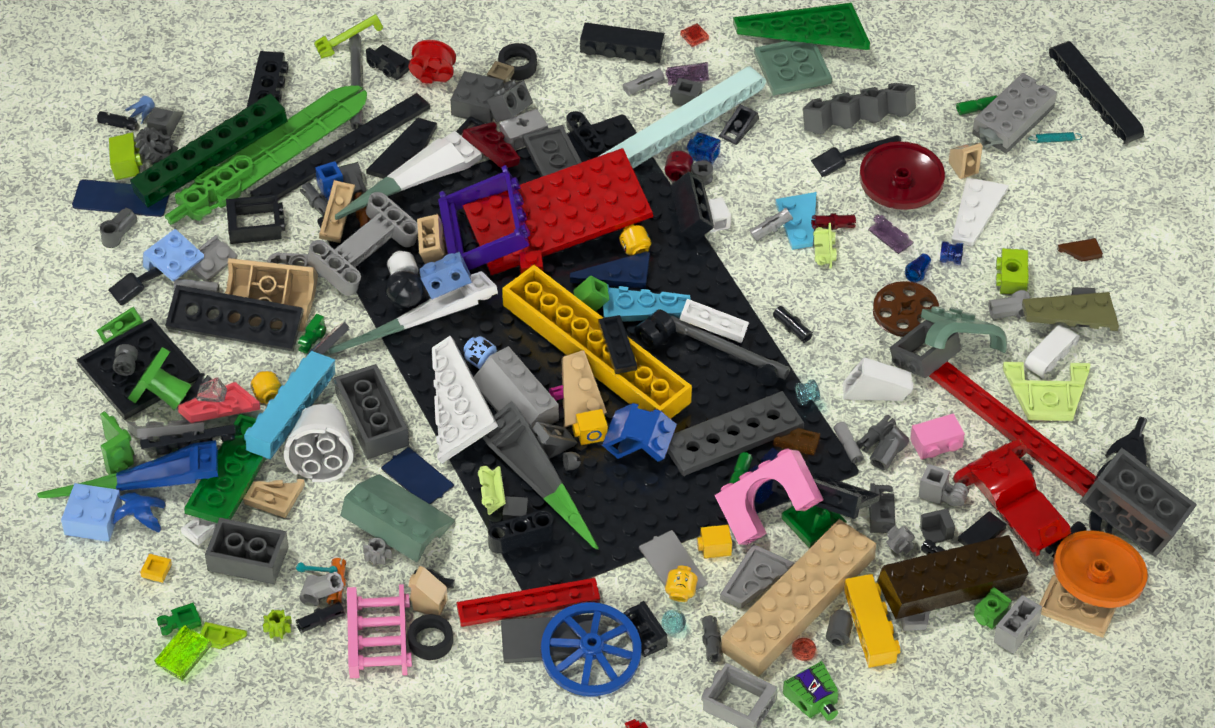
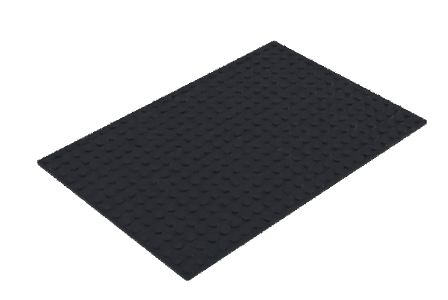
M623 114L592 124V127L605 144V152L637 133L626 115ZM570 132L567 133L581 162L590 160L591 158L585 154ZM582 133V134H580V136H581V137H589L590 134H589V133ZM527 148L516 150L520 160L518 165L508 168L512 177H516L520 185L540 178L541 176ZM651 157L633 168L653 212L652 218L634 224L635 226L644 227L651 240L648 251L650 252L646 290H650V292L655 294L669 292L690 295V299L694 302L749 322L742 343L703 328H697L769 360H774L790 367L789 375L785 380L778 377L774 385L767 386L760 383L756 377L759 367L676 331L670 337L663 340L656 348L648 350L639 343L634 333V328L642 321L623 322L626 334L630 339L692 385L691 403L671 418L677 424L674 433L783 391L804 422V428L745 451V453L750 454L753 458L748 472L751 471L753 473L759 469V464L767 460L772 461L778 457L777 454L779 452L790 449L800 451L808 469L812 472L839 481L858 475L859 470L854 462L850 461L838 437L705 235L694 241L689 237L683 236L680 232L678 217L675 213L676 208L672 199L671 184L655 159ZM490 159L472 165L466 170L448 174L388 196V198L416 222L419 218L436 214L439 215L442 221L438 201L441 198L439 192L444 191L447 196L503 173L502 168L498 167ZM460 209L457 211L460 230L463 229L465 234H467L465 227L471 228L464 209ZM355 212L347 215L340 243L328 241L334 250L360 229V222ZM320 217L317 220L320 229L324 219L323 217ZM624 228L542 257L543 272L574 295L573 290L580 284L570 283V273L629 257L625 253L619 239ZM418 236L416 243L411 247H404L393 238H390L355 267L361 275L356 293L375 328L402 316L431 299L424 286V293L419 303L413 307L399 308L388 300L385 292L387 280L391 276L387 262L397 251L409 252L414 256L418 267L417 275L421 278L420 268L425 263L419 254ZM486 264L469 270L470 275L482 271L496 285L498 293L492 295L489 299L478 300V305L381 337L435 436H438V426L435 421L434 396H436V389L434 388L433 381L435 380V371L433 369L432 347L449 336L454 339L473 377L479 369L465 359L463 349L469 339L481 336L494 344L497 352L509 346L548 392L549 388L562 385V358L567 355L503 306L502 288L520 275V265L494 275L490 274ZM609 286V288L619 289V287ZM628 288V290L641 292V288ZM602 306L596 313L604 318ZM594 377L607 411L604 416L609 429L615 411L630 404ZM485 399L492 415L494 416L497 412ZM563 399L556 401L558 403L559 421L552 425L564 427ZM770 415V416H768V418L773 419V420H776V419L779 418V417L776 416V415ZM749 423V424H748V426L753 427V428H756V427L759 426V425L756 424V423ZM566 427L568 432L577 441V444L550 458V461L598 545V550L593 548L557 511L495 453L483 438H480L449 459L487 529L492 524L505 521L503 520L504 505L488 515L487 508L482 504L481 487L483 485L480 484L478 471L482 466H488L491 470L498 466L500 467L504 496L528 498L527 514L547 511L553 516V536L549 540L501 553L520 589L528 590L589 579L644 558L639 546L653 540L654 536L659 537L673 530L679 541L683 543L700 536L701 527L729 525L715 495L721 492L723 486L729 484L740 454L682 476L668 452H666L664 459L660 461L655 460L642 448L618 459L602 446L604 441L581 445L579 437L574 436L573 427ZM729 431V432H728V434L733 435V436H736V435L739 434V433L736 432V431ZM717 439L708 440V442L713 444L719 442ZM620 442L615 443L612 446L618 449ZM696 447L687 448V450H690L692 452L699 450ZM565 452H576L580 455L577 461H581V464L577 469L565 470L563 465V454ZM774 479L763 483L756 492L754 506L757 514L791 501L789 496L772 491Z

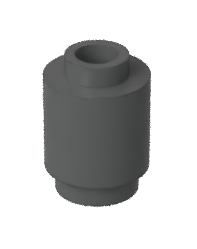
M836 610L830 616L826 639L834 646L846 645L849 642L853 619L848 611Z

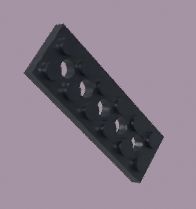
M176 285L165 326L167 329L294 352L304 309L297 306ZM194 305L198 307V311L196 314H187V310L190 306ZM211 310H219L217 318H208V313ZM232 314H240L238 322H229V317ZM254 317L261 318V323L257 327L250 325V321ZM281 321L283 323L282 328L277 331L272 330L271 325L273 322Z

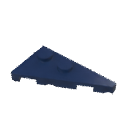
M646 251L570 273V283L581 284L591 275L609 286L646 289L650 252Z

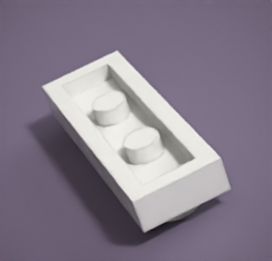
M689 299L686 300L679 319L739 343H742L749 324L747 321Z

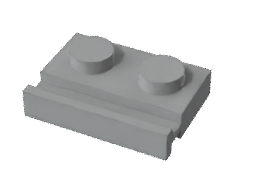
M215 235L198 248L204 254V259L192 267L191 270L203 281H209L228 266V258L237 259L238 255Z

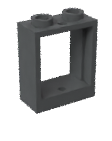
M924 320L890 347L892 362L898 368L927 378L962 350L958 332L952 334L947 339L944 349L932 347L922 356L912 352L925 343L926 335L934 324L931 321Z

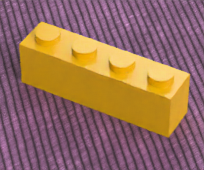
M873 574L845 579L844 593L868 668L896 663L897 654H900V645L898 640L893 638V624L891 620H887V606L885 601H881V589L878 582L875 583Z

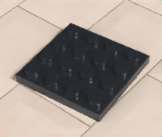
M153 318L76 359L77 365L124 420L162 400L148 389H145L136 403L127 399L162 347L170 353L161 365V369L189 384L196 381L200 375V371ZM122 344L132 345L138 350L135 371L127 376L120 375L113 370L116 348Z

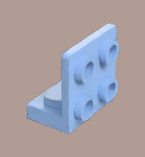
M174 229L143 252V267L148 271L153 267H157L171 281H175L203 260L204 254Z

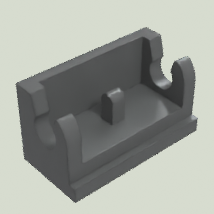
M870 483L869 491L880 494L879 501L869 505L870 533H887L895 526V497L893 493L882 492H893V487Z

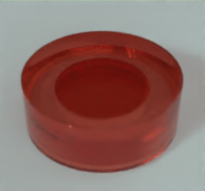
M799 638L793 642L792 654L796 659L807 661L814 657L816 645L812 640Z

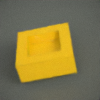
M149 553L140 571L141 577L163 583L172 566L171 559Z

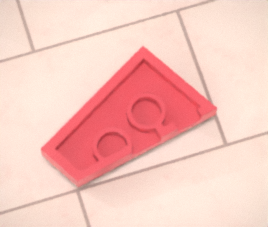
M236 382L178 405V412L190 423L260 410V402Z

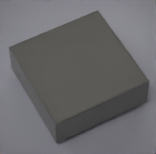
M505 496L506 504H504L503 520L527 515L528 498Z

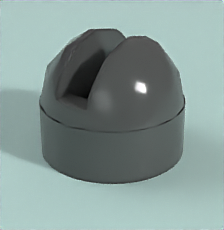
M565 452L563 454V465L566 471L577 469L580 466L581 461H577L580 455L576 452Z

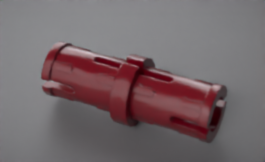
M831 213L830 215H813L812 219L815 220H811L813 229L818 227L828 228L829 223H831V230L855 228L856 226L852 224L856 223L854 214L836 215V213Z

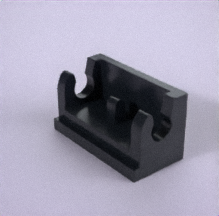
M645 601L627 609L623 613L632 621L639 633L641 653L644 657L667 647L668 635Z

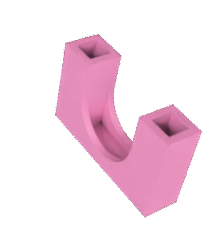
M782 450L777 454L778 457L772 461L767 460L759 464V469L753 473L751 471L744 473L739 477L740 480L738 482L726 484L721 488V492L715 495L738 544L748 545L767 534L754 506L756 492L766 481L775 479L780 482L797 511H806L824 500L800 451Z

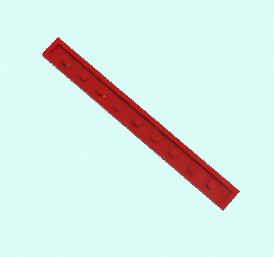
M947 361L929 375L930 378L1011 441L1021 440L1027 446V454L1082 497L1093 485L1096 477L1094 474Z

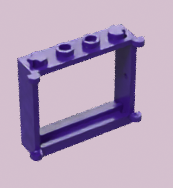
M506 165L502 166L503 173L447 196L444 191L439 192L441 198L438 201L448 254L460 252L468 270L529 246L528 236H530V231L525 224L527 216L521 207L524 201L518 192L521 187L518 179L512 177ZM508 190L516 228L514 233L464 253L457 211L463 209L465 204Z

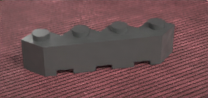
M891 83L888 84V88L878 90L877 87L862 89L860 94L850 95L847 92L832 95L831 100L812 99L803 107L804 131L823 134L832 125L841 126L844 129L852 128L860 119L877 123L887 114L906 117L916 108L915 85Z

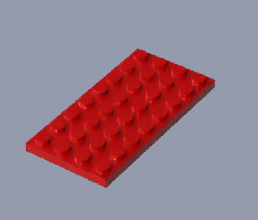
M624 149L615 150L521 184V189L518 192L524 201L521 207L527 216L525 224L530 231V236H528L529 246L488 262L486 265L490 274L494 275L519 266V252L541 250V255L544 257L652 218L653 212ZM508 190L463 205L464 212L479 243V247L514 233L516 228Z

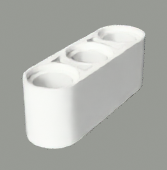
M1059 324L1029 354L1024 367L1045 378L1044 375L1048 371L1051 372L1057 365L1056 362L1060 358L1063 359L1070 352L1069 349L1073 345H1077L1080 336Z

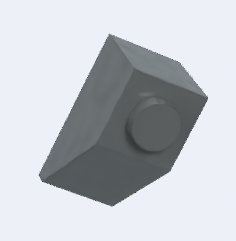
M154 107L147 120V127L149 129L154 127L156 131L162 130L163 135L168 134L171 138L184 112L166 107Z

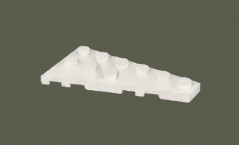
M451 336L432 347V361L435 371V380L433 381L434 388L436 389V396H434L435 421L438 426L436 440L439 445L437 459L441 464L498 427L460 350Z

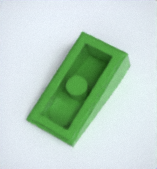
M133 306L96 331L105 344L144 321ZM110 329L113 335L107 339L103 332Z

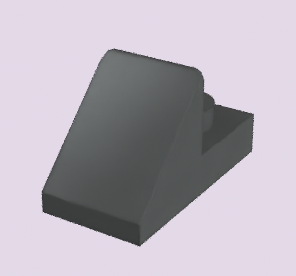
M537 422L532 428L537 433V438L549 459L577 444V441L565 427Z

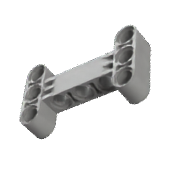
M374 192L369 196L366 214L371 220L335 250L323 240H315L310 244L307 255L308 264L314 267L321 276L344 295H354L358 290L361 275L355 267L390 238H393L404 247H411L416 243L418 236L417 222L381 192Z

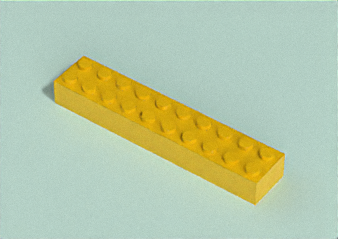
M535 265L502 288L504 307L566 355L584 350L593 376L627 403L638 404L639 409L650 412L655 409L662 411L670 419L691 403L692 385L629 337L628 340L637 363V370L615 374L598 324V319L603 317Z

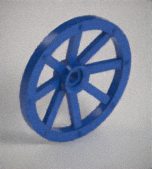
M585 602L569 606L550 620L542 636L541 657L547 673L560 687L581 696H601L622 688L636 673L641 659V640L636 627L625 614L606 604ZM580 614H594L590 633L587 634L572 617ZM601 615L609 617L620 624V626L600 636L597 634ZM565 622L581 639L552 638L555 630ZM627 632L632 643L633 652L605 644V642ZM550 646L579 648L557 666L554 665L550 655ZM602 652L631 660L630 664L618 677ZM583 656L585 664L582 681L579 684L568 679L561 672ZM593 660H598L611 682L601 685H588Z

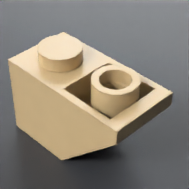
M419 566L416 574H412L409 580V587L411 588L410 601H412L413 610L425 614L441 615L448 600L447 587L426 568Z

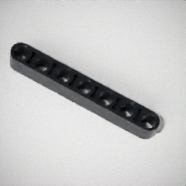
M1066 41L1049 48L1050 58H1053L1058 68L1067 74L1066 77L1069 81L1078 87L1080 94L1090 101L1091 107L1101 114L1102 120L1112 127L1111 130L1118 138L1123 140V144L1144 136V128L1140 121L1071 41Z

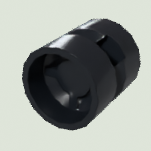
M661 309L656 310L634 328L637 340L648 350L656 348L663 340L670 337L676 331V325L672 317Z

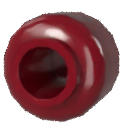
M684 151L671 152L667 156L664 168L665 174L670 180L676 182L687 172H692L693 158Z

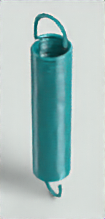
M1074 132L1036 134L1038 140L1031 141L1040 143L1080 139H1075Z

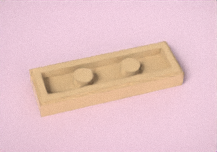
M334 180L319 239L340 243L347 216L335 220V214L351 203L355 185Z

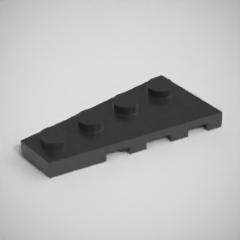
M417 118L366 169V174L383 179L426 148L437 128V123Z
M232 424L204 429L201 434L199 431L185 432L181 434V438L169 435L161 436L159 442L144 439L140 440V444L143 450L156 452L157 455H165L170 453V449L178 448L179 450L193 443L220 439L222 442L234 441L235 436L242 435L241 426Z

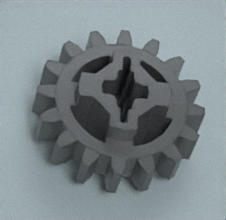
M148 127L141 129L134 139L136 142L135 147L140 149L139 154H143L145 160L150 159L153 165L178 150V147L173 145L175 141L171 140L168 134L163 135L162 130L156 131L154 127L151 129Z

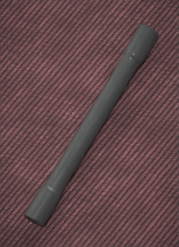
M356 34L349 38L351 86L361 87V36ZM362 110L350 119L352 130L356 129V124H358V127L363 125Z
M671 316L676 325V332L688 335L757 367L771 364L777 368L779 378L785 380L788 377L790 367L774 360H769L692 326L687 322L681 321L675 316Z

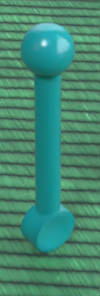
M302 562L296 566L299 572L308 570L333 573L338 571L336 566H331L330 568L306 566Z

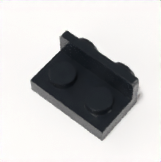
M382 44L376 50L370 47L366 49L368 65L372 68H378L386 77L398 80L409 71L410 60Z

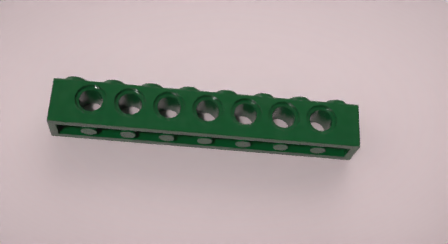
M271 93L259 99L256 103L243 109L230 119L225 120L212 130L207 131L199 138L189 142L186 146L171 153L168 157L130 179L134 193L147 208L191 182L212 166H217L288 122L285 108Z

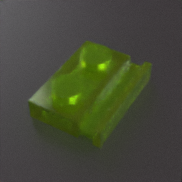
M184 625L154 662L158 667H162L166 672L183 681L210 649L212 643L207 638L194 630L188 629Z

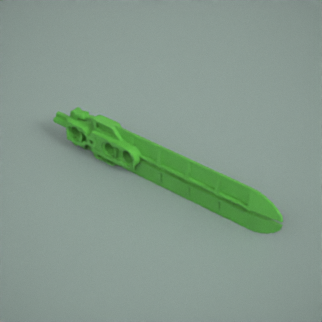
M344 86L334 89L289 118L288 122L247 146L219 166H212L197 176L189 188L185 187L180 193L175 194V201L179 206L167 213L165 219L168 220L170 225H173L186 215L192 220L200 221L204 216L210 214L211 210L217 207H225L226 199L239 198L241 192L357 115L366 103V90L358 93L362 90L360 86Z

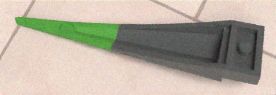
M512 401L509 402L493 416L498 427L482 438L495 453L557 511L593 548L598 550V545L529 421Z

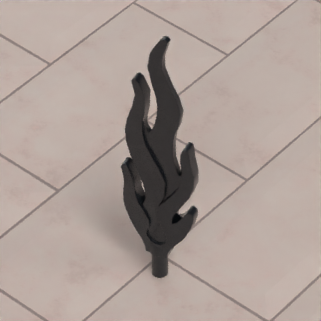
M1139 417L1135 428L1128 435L1113 443L1106 451L1105 457L1108 458L1118 453L1122 447L1146 465L1147 455L1144 445V434L1142 433L1147 419ZM1110 461L1105 463L1102 466V468L1097 472L1095 481L1103 472V470L1107 467ZM1091 511L1089 514V528L1092 531H1101L1102 518ZM1108 522L1105 526V532L1112 534L1113 526Z

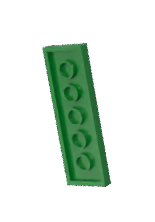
M239 414L234 424L241 426L242 435L235 436L234 441L221 444L218 449V477L200 480L184 507L185 514L218 523L219 518L229 520L233 518L266 460L265 457L246 450L244 436L247 429L254 425L256 418Z

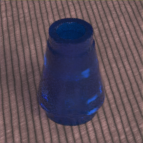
M921 254L906 265L905 277L910 282L916 283L924 279L931 263L930 256Z

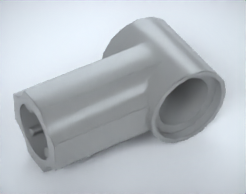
M1020 290L1013 293L1011 297L989 300L988 307L991 318L1016 316L1018 319H1021L1020 317H1024L1022 301L1023 299L1031 298L1029 292Z
M337 572L328 573L320 577L308 575L299 595L300 601L304 604L309 602L313 603L314 606L319 605L321 598L342 590L344 584L341 575Z

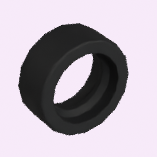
M513 43L501 49L498 55V62L507 64L506 61L513 57H523L529 60V63L523 66H514V74L510 80L521 81L534 75L537 69V55L532 47L523 43Z
M434 614L422 615L416 618L408 629L410 650L415 656L425 660H436L447 655L453 645V631L448 620ZM427 628L439 629L445 636L441 643L434 646L422 645L417 642L416 637L420 631Z

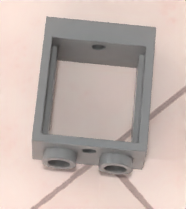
M726 663L722 670H718L715 673L711 687H707L702 694L703 711L738 728H759L777 700L778 687ZM728 682L760 697L748 716L716 701Z

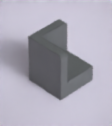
M948 508L921 515L919 527L925 540L930 539L936 543L954 538L955 525Z

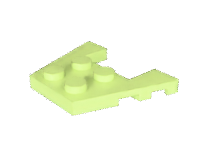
M1003 362L1002 368L1028 420L1073 421L1091 365L1090 363H1070V381L1025 380L1023 362Z

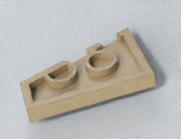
M585 351L564 356L562 358L564 427L566 428L576 423V414L602 409L604 415H606L607 411Z

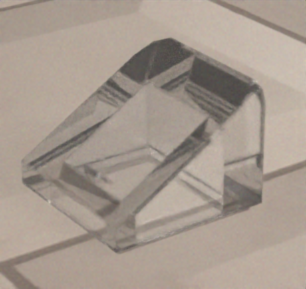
M216 377L199 386L196 399L198 401L223 402L227 388L219 377Z

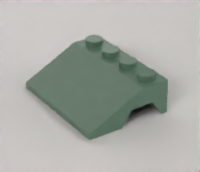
M380 474L357 484L344 497L340 514L341 517L372 536L383 539L387 545L415 562L420 560L429 543L435 537L440 539L455 522V519Z

